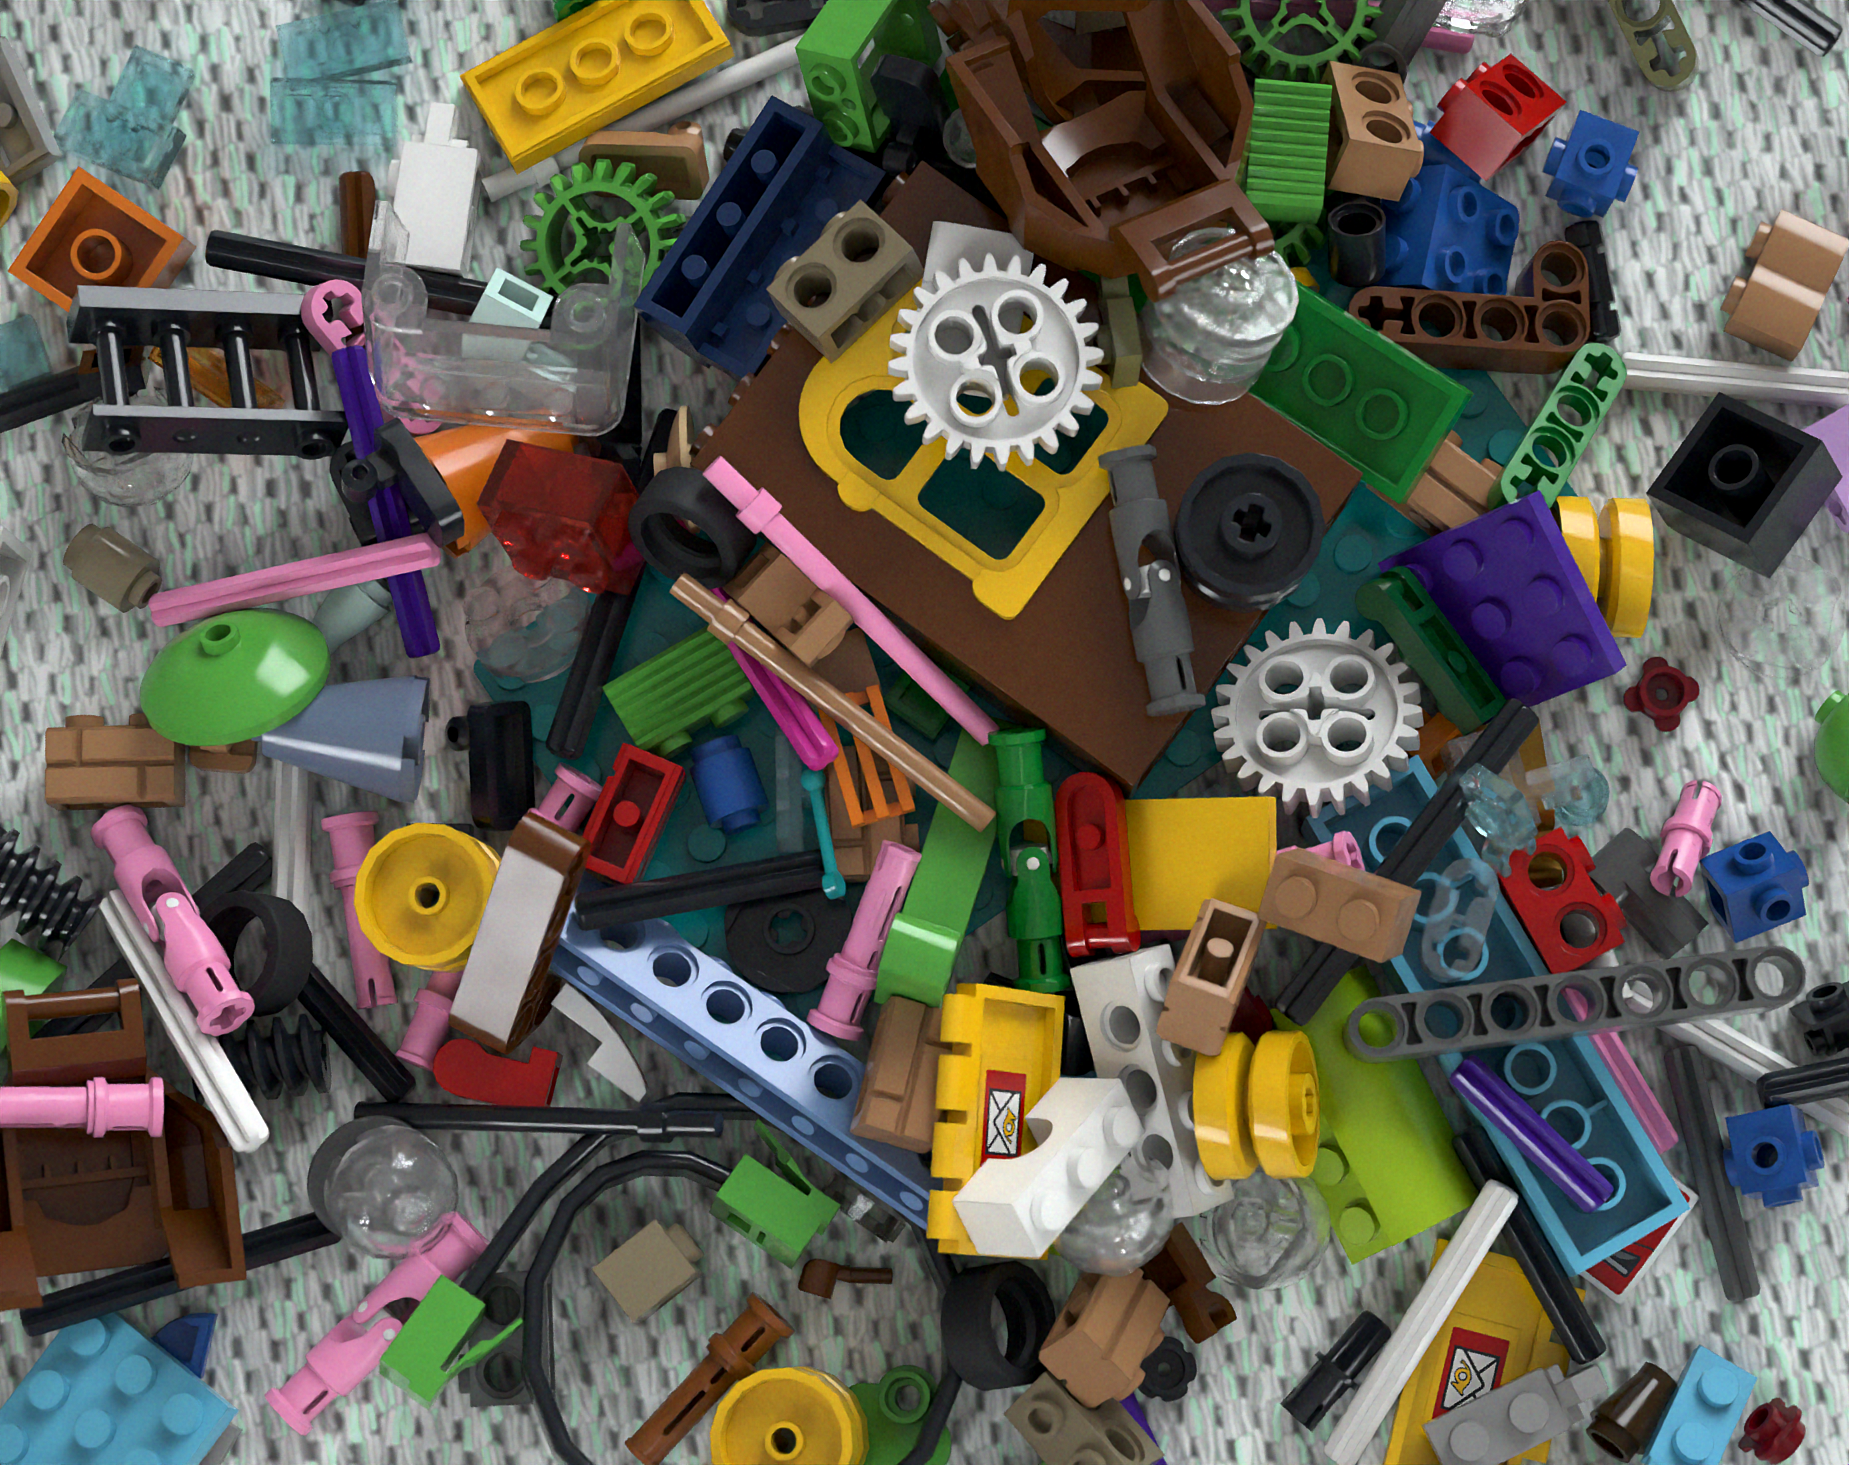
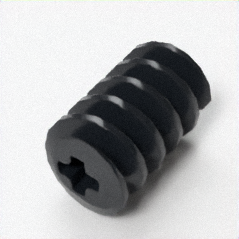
M12 829L0 837V920L2 921L16 911L21 912L15 932L24 936L40 926L42 931L37 948L44 952L58 942L63 943L59 961L97 913L104 895L96 891L80 901L77 897L83 880L76 875L61 885L57 884L56 881L62 864L54 860L40 870L37 869L35 866L41 848L34 844L17 854L14 850L20 833Z
M306 1013L299 1014L296 1031L292 1034H288L281 1017H273L268 1037L262 1036L255 1020L247 1021L243 1040H237L233 1031L219 1035L218 1043L252 1101L256 1096L258 1086L267 1100L278 1099L284 1082L293 1097L304 1096L309 1079H311L318 1093L330 1092L332 1076L327 1033L323 1026L321 1030L314 1031ZM192 1078L196 1102L203 1105L205 1099Z

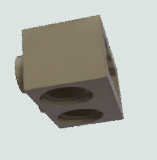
M860 199L848 212L845 211L835 215L824 227L821 237L801 256H795L786 261L777 271L774 282L766 290L781 316L824 357L833 363L923 278L924 270L913 247ZM868 248L878 249L877 253L870 260L862 263L853 262L856 255ZM823 292L831 293L829 299L821 306L815 308L806 307L808 301L813 296Z
M654 1219L593 1267L592 1270L632 1322L642 1323L704 1274L695 1263L704 1256V1253L681 1224L678 1225L676 1222L668 1228L664 1222Z
M1050 1370L1045 1371L1003 1413L1047 1465H1155L1165 1455L1119 1401L1111 1397L1095 1408H1085L1065 1387L1067 1381L1065 1379L1058 1380Z

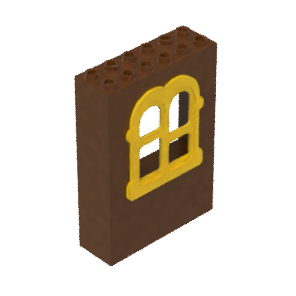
M923 160L911 175L904 171L901 172L893 180L882 198V204L886 208L879 217L913 247L923 270L925 269L934 221L950 222L1012 234L1007 227L1006 219ZM868 248L856 255L853 262L862 263L870 260L877 253L878 249ZM1034 254L1030 275L1035 268L1043 264L1046 266L1043 284L1048 288L1065 278L1069 281L1064 298L1062 299L1065 304L1080 299H1085L1087 302L1084 312L1077 319L1078 324L1097 323L1098 325H1103L1102 315L1097 302L1096 283L1079 271H1072ZM923 278L833 363L824 357L789 322L785 323L770 342L767 354L772 357L757 376L751 372L747 373L733 390L728 400V404L733 408L718 427L713 423L708 424L694 441L689 451V454L694 457L690 467L704 472L715 459L722 456L757 491L764 488L782 505L779 513L930 660L970 686V691L1016 724L1046 727L1047 738L1041 741L1043 744L1082 772L1100 773L1112 778L1121 788L1124 800H1131L1197 709L1164 716L1152 717L1147 715L1146 705L1152 701L1145 665L1138 662L1136 658L1129 619L1130 605L1122 584L1108 514L1114 508L1107 470L1099 467L1098 457L1104 453L1131 446L1152 445L1156 447L1158 457L1152 461L1159 499L1166 500L1172 533L1183 495L1199 472L1222 457L1253 452L1278 457L1302 472L1320 499L1325 522L1323 538L1349 504L1364 474L1135 312L1143 353L1138 385L1112 389L1107 364H1096L1086 367V370L1101 376L1102 382L1099 390H1080V392L1107 413L1108 423L1074 470L1068 474H1058L1035 457L1032 465L1026 466L1017 451L1009 452L1005 470L1039 493L1045 501V507L1011 554L1005 559L996 560L926 511L918 502L920 491L945 459L948 442L946 438L940 436L927 446L922 444L896 478L885 480L858 462L845 449L840 436L841 418L847 405L856 397L872 390H890L893 392L895 387L905 381L903 377L888 374V362L906 356L889 347L891 334L906 333L907 329L898 322V313L900 309H909L917 312V305L913 300V290L916 287L921 288ZM823 292L813 296L807 303L810 306L809 308H815L824 304L829 299L831 293ZM1025 311L1023 312L1020 334L1028 332L1034 326L1032 318ZM1093 338L1086 342L1085 346L1093 347ZM1029 370L1021 375L1020 384L1026 392L1034 395L1040 385L1046 379L1051 378V376L1042 370ZM1009 393L1008 400L1003 401L1007 414L1014 417L1019 414V411ZM957 402L961 411L973 417L984 416L993 408L992 405L985 413L975 414ZM984 453V455L995 462L993 453ZM1242 527L1239 538L1252 543L1256 534L1251 529ZM761 531L758 532V537L782 552ZM1140 545L1138 552L1139 568L1151 565L1157 561L1147 547ZM1181 577L1180 590L1185 599L1195 651L1190 654L1196 690L1197 693L1203 694L1206 698L1226 671L1227 665L1232 663L1271 609L1245 614L1217 609L1193 594Z

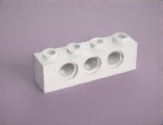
M1170 944L1138 949V951L1131 953L1112 954L1070 969L1097 1077L1099 1079H1121L1145 1130L1143 1136L1120 1162L1135 1223L1195 1216L1235 1198L1230 1180H1214L1208 1176L1200 1159L1193 1114V1078L1197 1051L1161 1039V1036L1155 1033L1169 983L1175 971Z

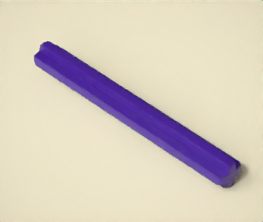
M355 345L332 352L331 360L356 458L365 459V456L375 452L374 429L383 425L384 421L366 350L360 345ZM398 483L384 490L378 489L376 495L367 501L378 543L412 536L403 496L399 492ZM416 570L387 577L407 656L409 658H419L437 653L440 650V642L422 571Z

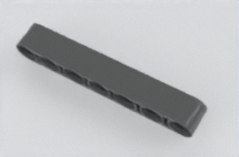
M1764 946L1376 997L1363 1001L1348 1015L1343 1025L1342 1038L1346 1049L1354 1058L1364 1063H1383L1763 1013L1778 1009L1799 996L1806 983V970L1802 960L1794 951L1783 946ZM1760 962L1770 963L1781 972L1783 989L1778 996L1769 995L1758 987L1755 980V970ZM1703 971L1714 978L1718 986V997L1714 1004H1703L1692 996L1689 989V979L1692 972ZM1639 980L1650 988L1653 995V1005L1648 1013L1635 1012L1626 1005L1623 998V987L1626 981ZM1561 989H1575L1585 997L1588 1004V1013L1583 1021L1573 1022L1561 1015L1557 1007V995ZM1508 997L1520 1006L1523 1015L1519 1029L1514 1031L1504 1030L1496 1025L1490 1014L1491 1004L1495 998ZM1438 1005L1451 1010L1457 1020V1031L1453 1038L1439 1039L1430 1034L1424 1023V1014L1428 1007ZM1377 1014L1387 1020L1392 1030V1039L1388 1046L1373 1048L1364 1043L1358 1032V1023L1362 1016Z

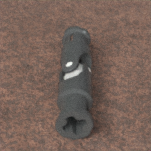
M1139 445L1104 453L1098 457L1099 467L1107 470L1114 505V508L1108 514L1122 584L1130 605L1131 633L1137 661L1144 663L1152 701L1146 705L1147 715L1155 717L1201 708L1206 705L1204 695L1197 693L1190 654L1195 651L1185 599L1180 590L1181 577L1166 500L1159 499L1152 465V461L1158 457L1156 447L1152 445ZM1140 545L1147 547L1157 561L1151 565L1139 568L1138 552Z

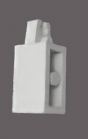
M430 102L425 135L412 134L411 141L403 140L401 159H392L390 162L387 194L388 197L394 198L391 220L383 219L380 225L378 255L379 257H385L386 263L468 278L482 188L481 180L483 179L485 166L478 149L469 148L468 141L457 139L460 115L456 111V105Z

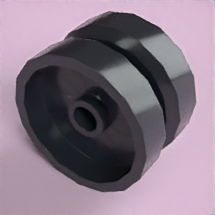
M1253 452L1222 457L1198 473L1182 497L1173 529L1180 576L1193 594L1217 609L1245 614L1271 609L1296 592L1320 553L1325 528L1319 496L1304 474L1278 457ZM1242 527L1249 528L1256 534L1252 543L1239 538Z

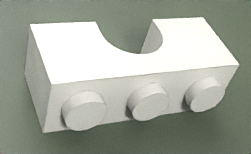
M1060 1077L1025 1117L1039 1147L1026 1155L1013 1159H988L953 1198L952 1203L978 1254L1040 1258L1143 1136L1145 1130L1121 1079Z

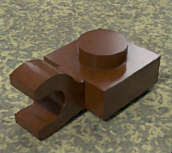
M1182 1222L1128 1255L1144 1272L1142 1275L1143 1280L1151 1279L1170 1299L1168 1306L1174 1305L1183 1321L1188 1336L1197 1345L1237 1319L1231 1303L1223 1295L1206 1288L1205 1285L1217 1277Z

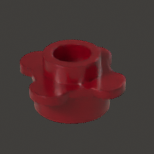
M1649 658L1642 666L1643 675L1636 686L1629 687L1624 692L1623 702L1630 712H1641L1652 719L1657 730L1671 732L1680 725V713L1688 703L1698 698L1700 692L1699 685L1693 677H1686L1677 668L1669 666L1664 658ZM1656 690H1665L1667 698L1659 700L1656 697Z
M1779 1397L1772 1399L1770 1403L1758 1406L1748 1416L1744 1424L1745 1434L1738 1442V1447L1745 1453L1753 1450L1755 1457L1760 1461L1766 1460L1770 1464H1779L1794 1454L1805 1437L1806 1427L1800 1421L1802 1411L1796 1405L1788 1408L1785 1407V1402Z

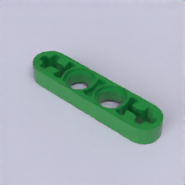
M1592 342L1584 344L1563 367L1490 487L1487 495V504L1490 511L1517 500L1515 498L1517 488L1524 481L1534 486L1528 494L1540 490L1548 507L1552 506L1625 383L1627 376L1626 366L1622 362L1621 357L1612 348L1601 343ZM1592 369L1599 376L1596 381L1597 384L1590 391L1582 386ZM1557 404H1565L1575 409L1582 419L1583 426H1573L1567 423L1560 416ZM1532 445H1542L1554 453L1558 461V467H1548L1542 464L1535 457Z

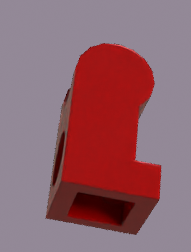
M457 1038L446 1042L438 1050L433 1061V1073L437 1083L444 1090L461 1098L489 1105L550 1107L563 1055L556 1051L533 1046L529 1063L492 1055L483 1046L470 1039Z

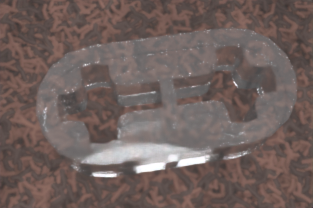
M1463 858L1454 861L1444 870L1437 882L1418 946V959L1425 973L1438 982L1451 983L1463 979L1475 968L1480 958L1498 898L1499 883L1496 873L1488 864L1479 859ZM1466 873H1471L1477 876L1475 881L1476 887L1485 891L1484 898L1475 897L1468 905L1466 915L1463 916L1455 913L1459 892L1450 888V881L1460 882ZM1451 925L1461 927L1457 949L1466 953V960H1456L1450 968H1444L1439 965L1441 955L1431 950L1432 942L1442 943L1448 936Z

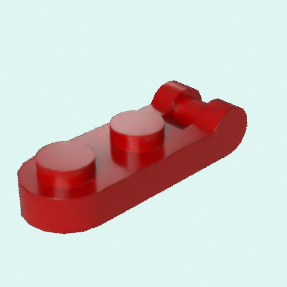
M1080 772L1071 775L1061 784L1055 798L1062 903L1068 951L1074 958L1093 956L1096 954L1097 949L1112 948L1116 954L1136 952L1140 947L1141 932L1138 919L1134 914L1126 810L1122 790L1112 778L1104 774ZM1106 902L1107 922L1095 923L1091 916V904Z

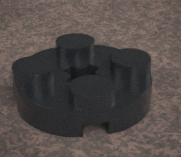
M823 887L728 904L724 919L727 949L739 972L757 987L781 995L808 994L828 981L830 973L826 970V965L829 958H833L834 953H841L852 927V913L844 896L829 899ZM792 912L798 913L803 917L800 927L807 933L805 939L801 943L792 940L787 947L778 945L776 941L779 934L771 927L773 920L776 917L787 920Z

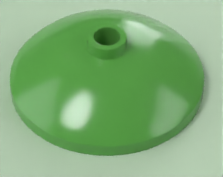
M246 608L215 615L187 628L160 650L142 679L139 695L140 704L151 727L158 734L174 742L193 746H219L248 740L286 723L316 698L327 681L330 672V651L322 632L315 624L304 617L272 608Z

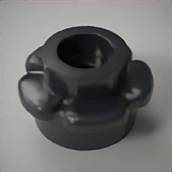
M1164 1336L1159 1346L1142 1360L1139 1367L1145 1372V1377L1137 1388L1148 1398L1158 1396L1165 1402L1180 1399L1188 1392V1383L1196 1378L1197 1364L1195 1357L1192 1353L1184 1350V1344L1180 1340ZM1161 1363H1167L1170 1366V1373L1166 1376H1162L1158 1372V1366Z

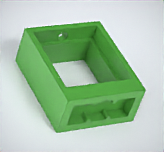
M828 0L796 45L795 50L814 118L825 124L836 145L876 153L891 131L890 120L887 116H884L870 82L872 73L882 55L892 54L916 60L933 68L942 55L943 51L936 22L926 8L931 3V0ZM873 38L875 46L859 68L857 60Z

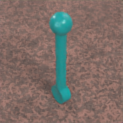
M807 768L801 775V784L810 794L825 874L822 877V885L827 897L835 899L845 895L846 885L837 869L822 792L826 784V776L822 770L813 771Z

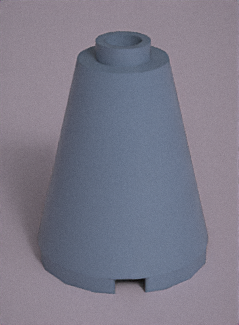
M411 675L324 685L316 698L299 714L281 726L251 738V740L262 742V754L267 757L401 803H414V800H417L423 772L425 722H429L430 678Z

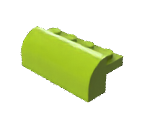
M1366 964L1347 971L1304 1026L1293 1023L1280 1013L1276 1007L1270 1010L1273 1017L1272 1031L1301 1030L1308 1036L1314 1052L1320 1093V1136L1317 1158L1313 1171L1307 1176V1179L1352 1265L1473 1205L1479 1195L1478 1190L1452 1146L1451 1139L1455 1136V1133L1416 1059L1364 1063L1354 1058L1345 1047L1342 1034L1343 1025L1348 1015L1363 1001L1383 997ZM1368 1014L1360 1018L1358 1032L1365 1044L1373 1048H1383L1389 1045L1392 1039V1030L1385 1018L1377 1014Z

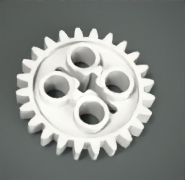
M988 253L985 256L982 272L974 273L970 264L965 258H962L958 262V279L952 281L944 272L938 269L934 272L933 276L936 289L935 294L920 287H916L913 290V300L921 310L920 312L900 309L898 322L910 333L891 334L889 347L906 356L889 361L888 374L907 378V380L893 389L892 396L894 401H914V404L905 414L904 422L906 425H911L926 420L928 426L923 435V444L927 446L940 436L948 440L945 459L950 461L964 447L970 449L971 468L977 469L984 453H993L999 471H1003L1007 464L1009 452L1017 451L1024 464L1029 466L1032 465L1034 459V444L1039 443L1052 455L1057 452L1059 445L1054 432L1056 429L1071 437L1077 434L1079 425L1070 414L1071 411L1090 415L1094 403L1081 393L1080 390H1099L1102 382L1101 376L1086 370V367L1101 363L1104 356L1102 349L1085 346L1086 342L1097 335L1099 327L1097 323L1078 324L1077 319L1082 315L1087 304L1085 299L1075 300L1068 304H1065L1062 300L1069 281L1064 278L1050 288L1043 284L1046 270L1045 265L1040 264L1027 277L1021 275L1020 256L1014 255L1007 271H998L992 253ZM975 308H981L985 313L995 355L998 359L1010 358L1007 361L1004 380L1011 398L1018 408L1019 414L1017 416H1009L1006 412L995 368L992 365L981 367L984 363L987 344L978 323L973 317L972 311ZM1007 309H1021L1030 315L1034 326L1024 334L1009 333L1002 328L998 316ZM945 329H959L967 334L971 341V347L962 354H948L938 347L935 337ZM1038 369L1045 371L1052 377L1055 389L1046 396L1030 395L1020 384V377L1029 370ZM975 389L982 391L989 396L993 408L984 416L973 417L966 415L957 404L956 399L967 390Z
M1317 618L1312 634L1303 635L1299 625L1294 621L1290 622L1289 639L1281 641L1276 634L1269 630L1265 632L1268 647L1265 651L1261 652L1248 644L1244 646L1247 667L1232 663L1227 665L1228 677L1232 685L1223 684L1216 686L1217 699L1221 706L1211 710L1214 727L1219 729L1213 734L1217 751L1225 752L1222 755L1227 774L1239 771L1237 778L1242 792L1249 791L1259 785V797L1282 796L1285 815L1289 816L1296 810L1300 801L1308 802L1312 818H1318L1323 802L1329 801L1332 802L1339 815H1344L1346 811V797L1354 795L1359 802L1368 806L1371 804L1369 786L1374 784L1388 792L1393 789L1391 774L1388 769L1406 773L1410 769L1408 754L1405 751L1419 750V733L1415 729L1424 726L1422 707L1417 706L1421 702L1419 684L1410 683L1412 680L1411 669L1404 662L1395 664L1396 654L1392 643L1375 650L1373 630L1368 629L1357 640L1351 639L1348 621H1343L1335 634H1326L1323 619ZM1355 683L1364 686L1358 692L1351 694L1338 691L1339 688L1346 684ZM1293 684L1299 686L1297 690L1289 694L1273 692L1281 685ZM1372 714L1375 716V717H1374L1373 719H1371V720H1367V719H1366V718L1370 717ZM1263 715H1269L1263 720L1260 719ZM1321 715V719L1314 720V716ZM1353 740L1362 743L1354 751L1344 752L1335 749L1337 745L1344 741ZM1292 741L1297 743L1289 751L1276 752L1271 750L1272 746L1278 742Z

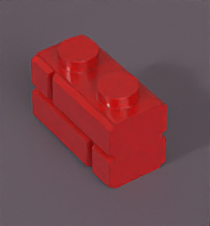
M624 742L612 766L615 775L608 776L582 834L583 838L591 842V850L584 871L596 879L608 882L614 886L642 882L687 779L683 767Z

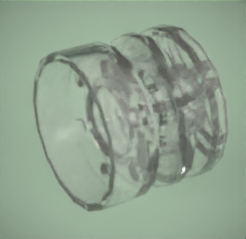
M1209 227L1188 233L1173 246L1166 262L1236 232L1234 229ZM1275 251L1254 261L1245 257L1177 286L1175 295L1157 303L1152 302L1147 296L1136 318L1143 353L1141 366L1146 374L1168 393L1192 403L1219 405L1239 399L1259 378L1270 358L1272 349L1278 345L1283 332L1291 323L1299 298L1295 277L1283 258Z

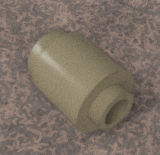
M93 523L86 525L73 538L64 554L63 564L72 570V578L122 613L130 611L135 606L139 609L146 607L150 597L159 591L162 584V578L157 575L160 568L159 560L110 527L101 529Z

